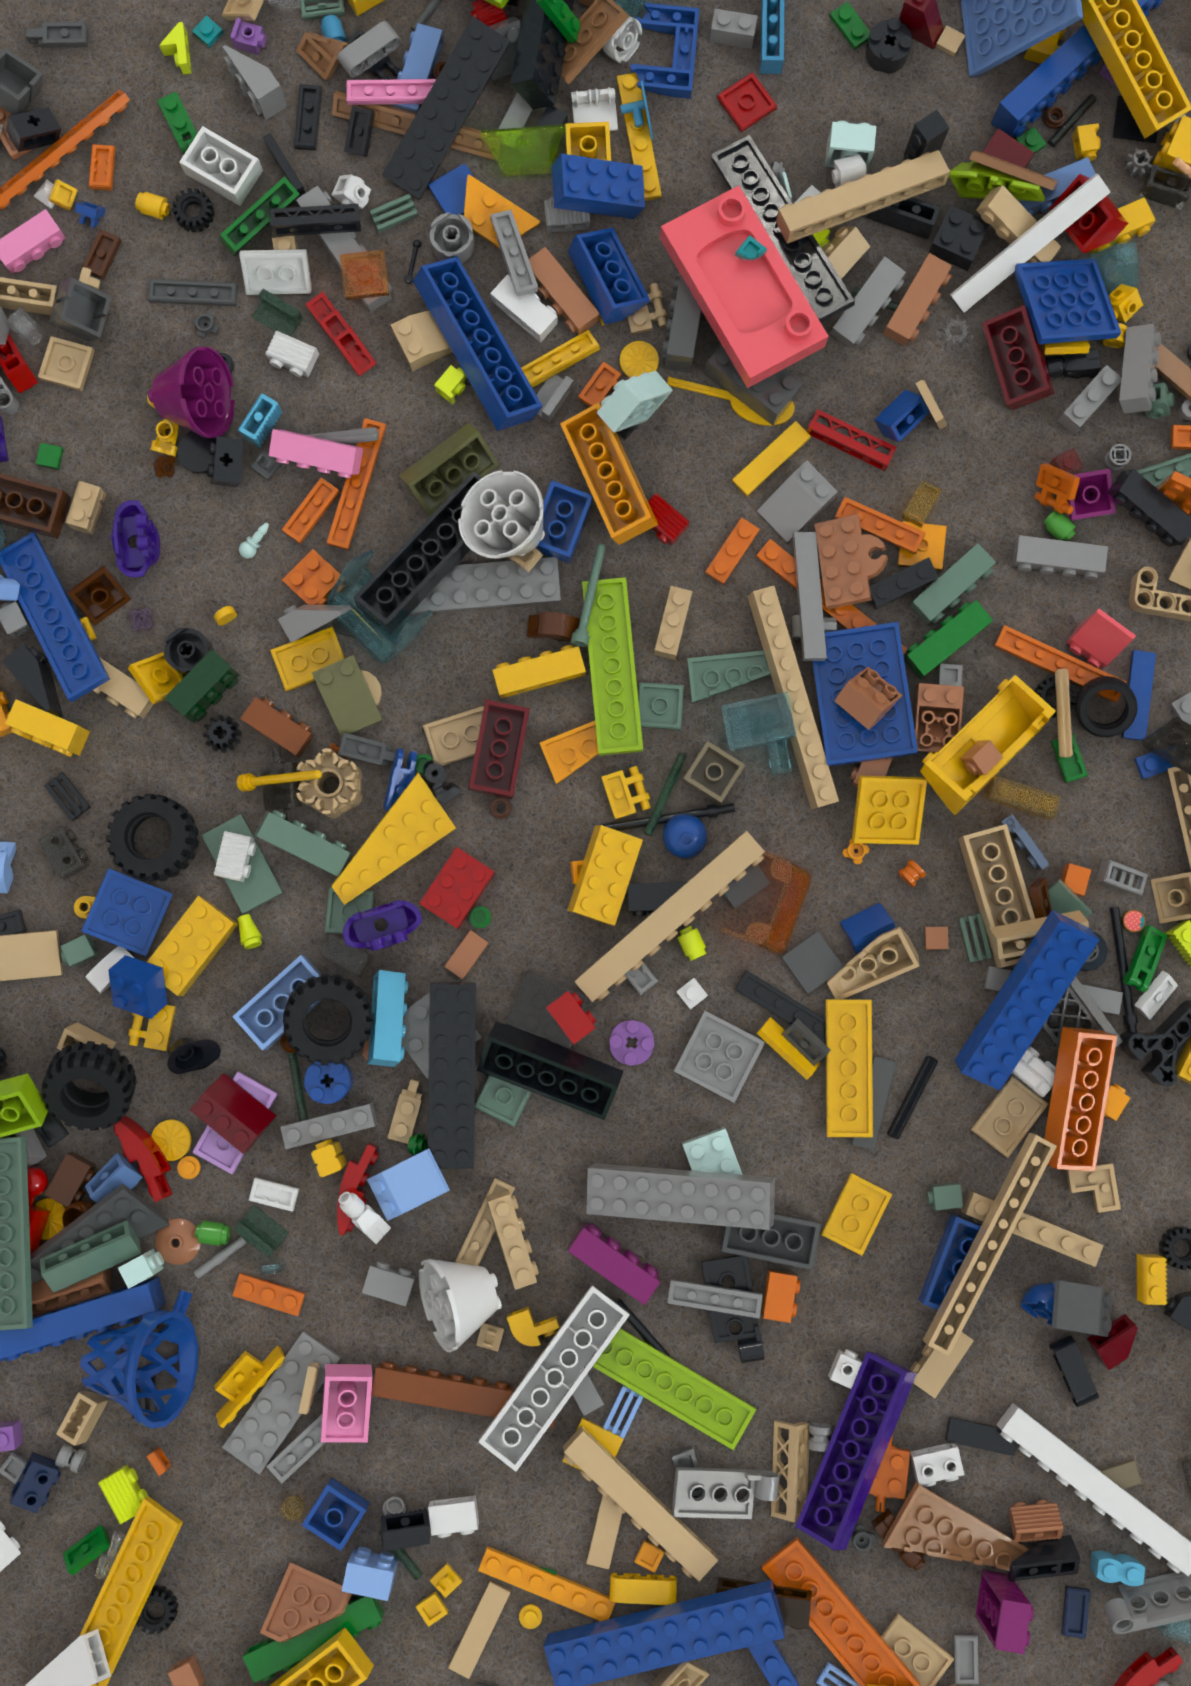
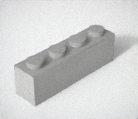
M884 257L854 298L855 306L845 310L829 334L849 348L854 343L859 345L866 335L863 333L867 325L871 328L879 317L876 315L877 311L880 308L884 310L891 301L890 293L893 290L895 292L899 290L904 283V280L901 278L906 272L887 257Z
M1154 323L1127 327L1119 398L1124 414L1150 411L1152 401L1156 399V391L1153 386L1154 382H1157L1158 379L1155 364H1159L1157 346L1161 345L1160 332H1156Z
M1019 535L1014 542L1012 566L1018 567L1020 571L1038 569L1042 574L1062 572V576L1074 577L1078 574L1084 575L1085 579L1095 580L1105 573L1108 546Z
M373 1103L287 1124L280 1128L285 1149L375 1127L378 1125Z

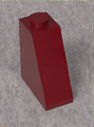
M936 0L904 1L899 20L909 29L912 39L934 50L938 39L944 31Z

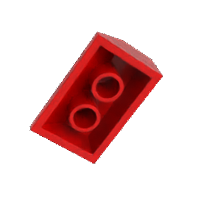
M1079 174L1049 210L1054 209L1090 178ZM1106 196L1065 229V231L1081 252L1087 253L1112 242L1129 223Z

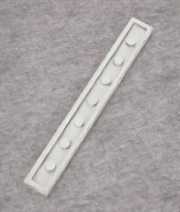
M1099 174L1093 175L953 291L950 295L960 309L966 312L1015 271L1016 264L1028 261L1106 197L1110 190Z

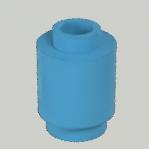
M325 16L321 20L323 36L347 42L342 23L337 16Z

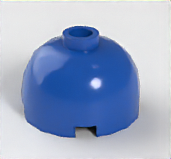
M680 813L666 822L663 830V842L666 849L672 855L678 858L689 859L697 856L704 849L707 842V830L704 823L698 817Z
M1048 1282V1284H1035L1027 1290L1021 1301V1307L1025 1312L1038 1319L1037 1315L1048 1319L1046 1324L1051 1326L1055 1284Z

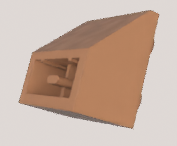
M867 667L846 683L835 699V702L865 728L870 730L898 702L902 694L893 685L888 684L875 670Z

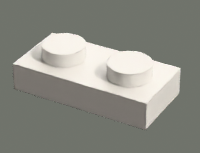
M1161 971L1153 980L1148 990L1139 997L1134 1006L1145 1018L1151 1020L1177 988V983L1168 973Z

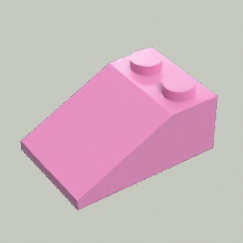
M325 1364L321 1442L368 1443L373 1378L371 1364Z

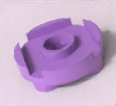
M635 1020L624 1021L618 1024L611 1032L609 1040L610 1050L614 1058L620 1063L629 1066L639 1065L651 1056L654 1048V1037L651 1030L644 1023ZM628 1037L632 1039L636 1037L638 1039L636 1049L626 1047L628 1043L626 1039Z

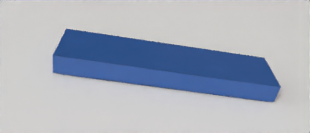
M1132 651L1128 685L1136 697L1138 709L1134 722L1122 733L1123 739L1146 740L1156 653Z

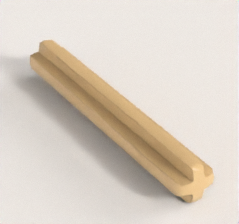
M1057 669L1055 671L1059 756L1068 758L1073 755L1068 669Z

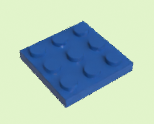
M108 868L81 932L147 956L173 894Z

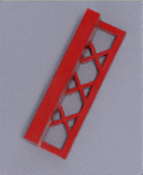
M817 409L807 428L810 436L882 471L886 470L897 448ZM819 416L828 420L830 428L817 422ZM839 428L847 429L850 437L835 430ZM863 437L867 439L870 447L854 439ZM884 447L890 450L887 456L875 450V448Z

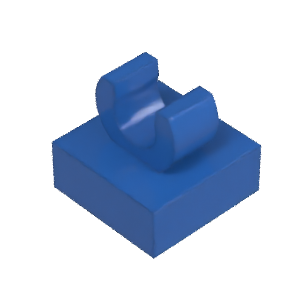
M84 201L76 203L75 212L81 214L79 217L80 224H85L87 217L91 219V227L94 228L99 223L98 218L104 217L106 208Z

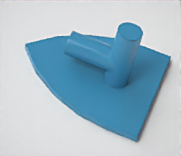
M641 81L643 100L620 105L622 114L633 112L635 127L639 128L644 126L641 110L645 109L650 136L653 139L643 81Z

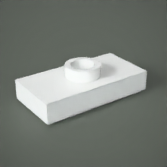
M255 1177L249 1201L293 1212L300 1188Z

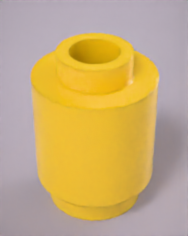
M140 192L137 195L135 207L141 214L163 220L164 216L167 217L169 215L170 204L167 198L149 192Z

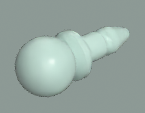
M268 523L261 525L252 537L248 536L246 538L247 541L240 544L239 553L242 557L249 559L255 556L257 548L261 546L258 542L267 533Z

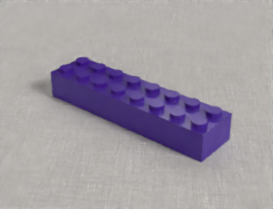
M866 1352L796 1523V1528L834 1551L846 1550L917 1373L878 1353Z

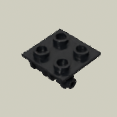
M1118 95L1113 138L1156 143L1157 132L1144 138L1123 96Z

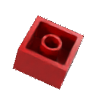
M567 991L546 1008L574 1045L596 1028L594 1023L597 1021L589 1010L585 1013L580 1007L583 1002L576 992L571 994Z

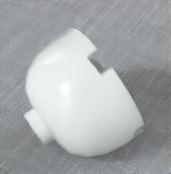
M629 16L602 47L607 56L619 63L622 60L627 62L639 47L640 42L637 41L638 34L642 35L641 23ZM618 46L624 49L625 51L619 52L617 51L616 47Z

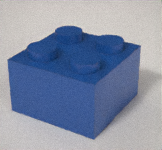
M125 955L108 970L113 1006L152 1019L167 1005L162 967Z
M331 1477L302 1526L341 1551L365 1514L370 1502Z

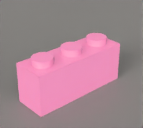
M45 209L0 239V259L11 274L21 272L25 269L26 264L33 260L41 259L49 249L59 247L66 237Z

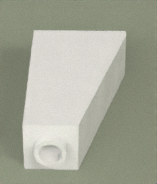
M96 1629L79 1636L25 1686H91L111 1677L99 1630Z

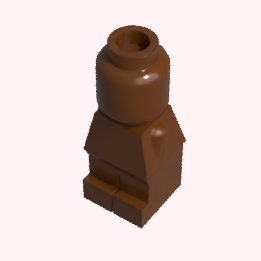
M887 1508L885 1512H882L871 1523L884 1539L896 1517ZM892 1547V1550L898 1552L899 1557L907 1567H913L916 1571L925 1564L923 1553L903 1551V1549Z

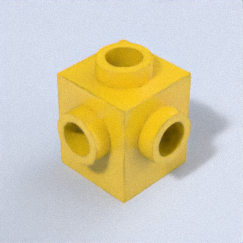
M1120 284L1109 295L1117 321L1126 323L1143 306L1138 289L1135 287Z

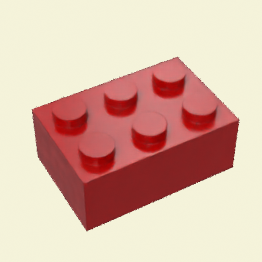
M456 847L419 904L455 928L460 929L496 873Z

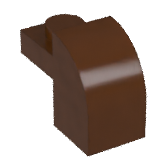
M540 612L537 615H529L527 637L533 639L551 638L562 642L571 641L572 633L578 629L580 619L557 612Z

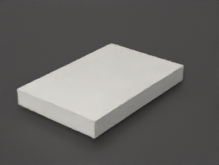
M307 249L240 251L239 256L246 295L312 293Z

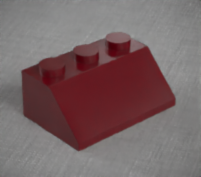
M223 1073L190 1109L193 1114L242 1154L252 1148L277 1117L274 1112L226 1073Z

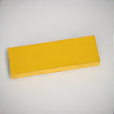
M770 1017L757 1034L806 1080L809 1079L821 1063L818 1062L813 1066L782 1035L785 1030Z

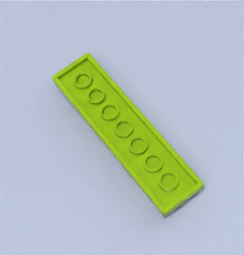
M626 577L598 580L587 627L588 636H590L588 651L598 756L643 752ZM589 581L582 582L584 600Z
M623 1328L618 1330L592 1366L733 1451L757 1410L756 1407Z

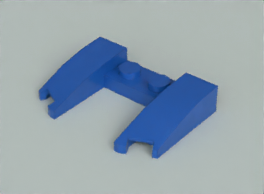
M645 3L644 8L647 10L643 19L638 16L635 18L641 23V27L675 35L672 68L631 64V73H636L639 79L637 88L641 89V81H643L644 90L670 97L691 99L699 8Z

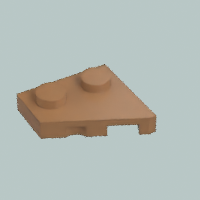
M305 32L296 51L324 80H330L340 63L337 60L338 54L349 44L316 33Z

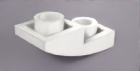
M116 947L86 975V979L100 994L110 987L108 970L125 955L133 957L125 948Z

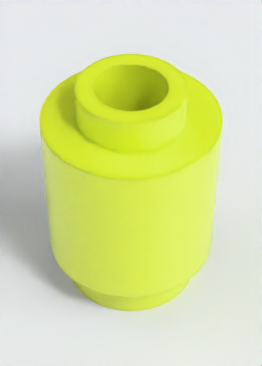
M689 926L679 931L680 936L677 939L685 956H688L690 961L706 954L704 949L706 946L697 928L692 929V926Z

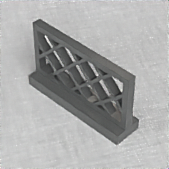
M1076 976L1060 999L1062 1000L1060 1012L1052 1011L1050 1014L1059 1016L1057 1027H1049L1047 1020L1042 1026L1058 1049L1064 1017L1075 1018L1073 1028H1078L1080 1018L1088 1019L1090 1021L1089 1029L1095 1028V1030H1102L1117 1035L1116 1047L1123 1042ZM1067 1001L1076 1002V1014L1065 1013Z

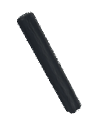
M931 1056L925 1057L887 1132L894 1139L900 1138L938 1063L937 1059Z

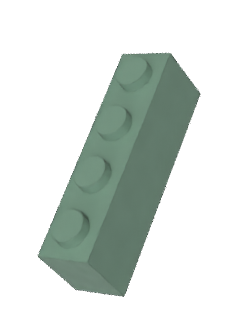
M977 543L909 605L910 608L926 625L931 621L936 624L945 615L943 611L947 607L952 609L961 601L960 595L964 592L968 595L977 587L975 582L979 578L985 580L993 572L991 568L996 562Z
M276 810L273 813L266 812L255 836L339 877L350 855V852L345 850L346 845L336 840L332 844L325 840L326 835L316 830L312 834L305 830L306 825L296 820L292 824L284 820L286 815Z
M126 1220L41 1258V1275L52 1292H57L141 1254L139 1238L129 1221Z

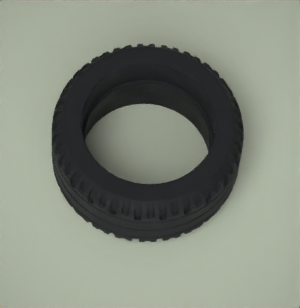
M1112 676L1097 677L1090 680L1078 692L1075 703V712L1081 726L1090 734L1098 737H1114L1126 731L1134 722L1138 709L1136 697L1129 685L1121 679ZM1114 690L1121 693L1125 699L1126 706L1123 714L1117 720L1106 724L1091 720L1086 711L1089 699L1099 691Z

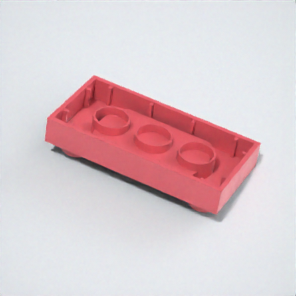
M739 185L661 226L659 239L747 388L825 347L829 337ZM749 235L767 248V252L755 260H743L735 256V252Z

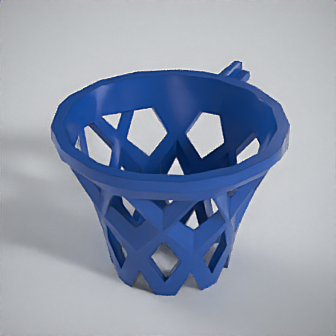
M184 1290L179 1291L172 1311L157 1310L146 1314L138 1324L120 1329H109L91 1336L87 1344L94 1351L83 1355L80 1362V1367L90 1375L81 1379L84 1386L121 1404L144 1427H165L177 1418L189 1400L198 1369V1342L195 1329L190 1319L185 1316L192 1293ZM158 1324H167L159 1332H152ZM111 1338V1341L104 1345L100 1343L101 1341ZM163 1340L178 1344L179 1352L164 1359L155 1349ZM120 1347L126 1349V1351L117 1355L115 1353ZM140 1355L152 1362L150 1365L137 1369ZM99 1357L106 1365L100 1371L90 1363ZM177 1361H179V1372L172 1366ZM165 1369L177 1380L176 1387L157 1391L151 1377ZM136 1385H137L143 1392H136ZM171 1395L167 1403L164 1404L161 1396ZM137 1398H150L159 1411L156 1413L140 1408Z

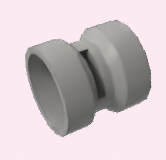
M1124 444L1114 445L1104 456L1106 468L1111 469V471L1121 470L1130 461L1131 450Z
M810 1423L809 1432L812 1436L808 1441V1449L826 1452L830 1442L828 1436L832 1434V1425Z
M64 1443L57 1456L55 1465L61 1468L68 1467L71 1472L77 1474L84 1464L87 1450H77L73 1448V1445Z

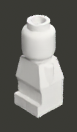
M344 1192L340 1195L338 1202L340 1203L341 1210L352 1219V1223L377 1244L391 1227L369 1205H365L355 1193Z

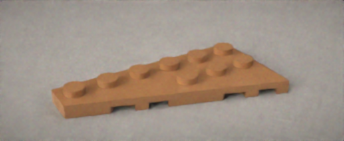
M917 1482L881 1543L885 1548H899L907 1552L926 1553L928 1556L961 1562L962 1560L969 1561L973 1564H985L1004 1570H1009L1010 1563L1031 1549L1020 1542L1016 1543L1012 1537Z

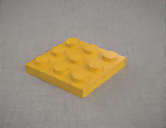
M859 775L852 841L854 843L919 845L927 786L925 777Z

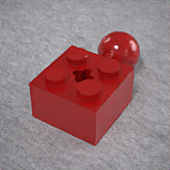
M38 1167L27 1168L30 1254L39 1248L51 1212L33 1205L35 1196L42 1194L48 1185L47 1174Z

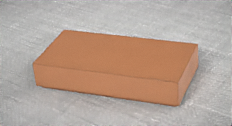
M470 930L444 967L463 980L489 943Z

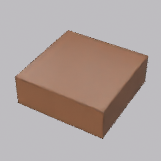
M924 927L925 950L949 949L948 927Z

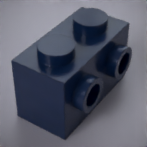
M32 1452L10 1493V1504L37 1514L40 1506H44L49 1498L48 1491L51 1485H56L59 1480L61 1471L55 1465L56 1461Z

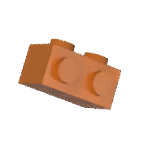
M768 1269L761 1312L763 1319L791 1323V1318L796 1316L797 1303H794L795 1294H799L801 1283L800 1280H797L798 1276L796 1273Z

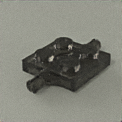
M281 748L271 749L273 762L266 766H260L261 776L298 772V762L287 763L282 761ZM300 782L262 785L264 811L276 810L286 815L284 820L288 821L287 811L292 808L302 807V802L296 794L301 793L298 790Z

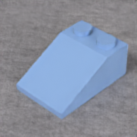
M426 1149L367 1179L387 1221L450 1190L430 1149Z

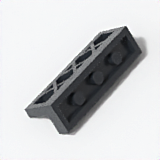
M358 204L270 209V225L273 237L361 231Z

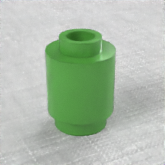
M1055 510L1043 521V524L1046 526L1045 529L1056 540L1069 541L1076 534L1074 531L1076 526L1064 514L1058 513Z
M203 1220L201 1225L197 1224L195 1238H198V1243L227 1245L231 1227L226 1226L225 1223Z

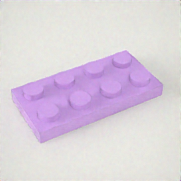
M240 1071L236 1073L233 1079L267 1108H271L278 1095L276 1091ZM208 1125L192 1152L230 1174H234L244 1154Z

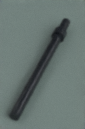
M734 803L719 806L711 804L707 805V808L601 825L620 831L663 824L680 813L691 814L698 818L707 816L715 818L719 814L735 812Z
M1119 907L1110 908L1123 992L1124 1025H1127V1031L1137 1033L1136 1023H1138L1137 1014H1134L1131 986L1123 982V977L1128 972L1120 910Z

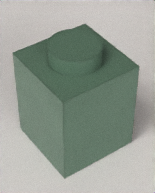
M82 935L60 946L63 951L61 952L62 960L69 967H77L100 956L91 935Z
M954 1182L929 1185L930 1191H926L927 1203L932 1205L934 1210L963 1208L961 1184Z

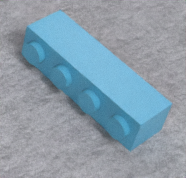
M379 970L373 976L372 1028L369 1036L368 1064L395 1067L403 1060L404 1047H401V1043L406 1031V1026L403 1025V1016L406 1015L407 1003H404V994L406 995L408 991V981H405L406 973Z

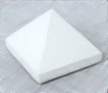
M46 179L34 194V197L52 209L55 204L48 201L54 184Z

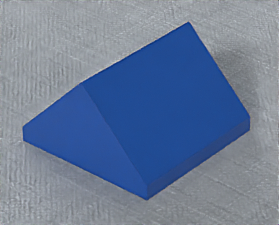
M881 903L873 905L840 922L856 955L879 935L896 928L894 921Z

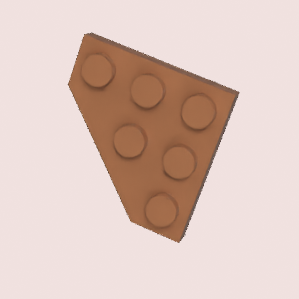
M290 1562L260 1633L280 1643H284L344 1614L352 1593L343 1592V1585Z

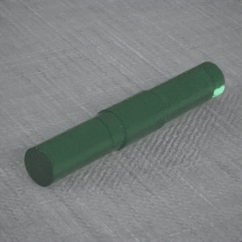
M403 1548L392 1550L415 1580H418L423 1575Z

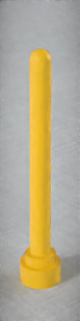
M320 770L259 777L246 773L238 776L237 787L240 791L247 792L254 790L256 786L320 779L322 772Z

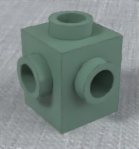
M1166 383L1154 384L1156 399L1152 401L1151 410L1144 412L1147 418L1159 419L1170 415V406H1174L1173 393H1169Z

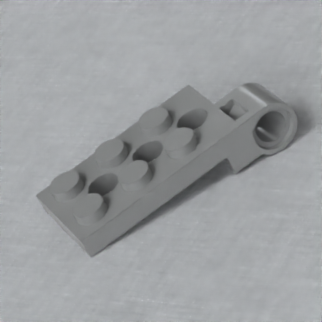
M676 1467L671 1514L673 1517L752 1519L754 1496L764 1501L777 1500L780 1475L770 1470ZM701 1487L703 1489L701 1496L693 1498V1490ZM719 1488H724L725 1493L723 1497L719 1499L714 1498L715 1491ZM740 1489L747 1490V1494L743 1499H737L736 1497Z
M1180 1571L1179 1574L1174 1572L1144 1579V1584L1141 1586L1120 1584L1118 1585V1590L1121 1598L1112 1599L1104 1606L1106 1616L1113 1632L1116 1634H1125L1191 1619V1574L1187 1576ZM1186 1592L1190 1597L1181 1598L1177 1594ZM1157 1597H1163L1167 1600V1602L1158 1603L1155 1601V1599ZM1135 1602H1140L1144 1604V1607L1135 1608L1132 1606V1604Z

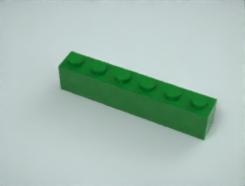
M356 1595L350 1598L344 1614L284 1643L268 1638L246 1649L242 1658L253 1682L256 1683L260 1680L266 1682L273 1678L276 1672L282 1669L286 1672L293 1668L296 1662L306 1658L343 1628H346L353 1638L357 1637L360 1631L366 1628L368 1630L376 1628L381 1624L384 1611L378 1599Z

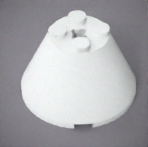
M500 470L484 476L471 487L461 504L463 509L461 519H458L461 537L472 551L483 557L523 556L532 551L545 536L543 531V499L541 492L533 480L521 472H503Z
M434 1259L423 1260L421 1265H424V1267L419 1270V1288L427 1320H432L437 1331L433 1332L440 1346L446 1352H453L490 1318L496 1310L501 1309V1301L495 1289L498 1286L497 1278L494 1273L489 1274L486 1268L482 1266Z

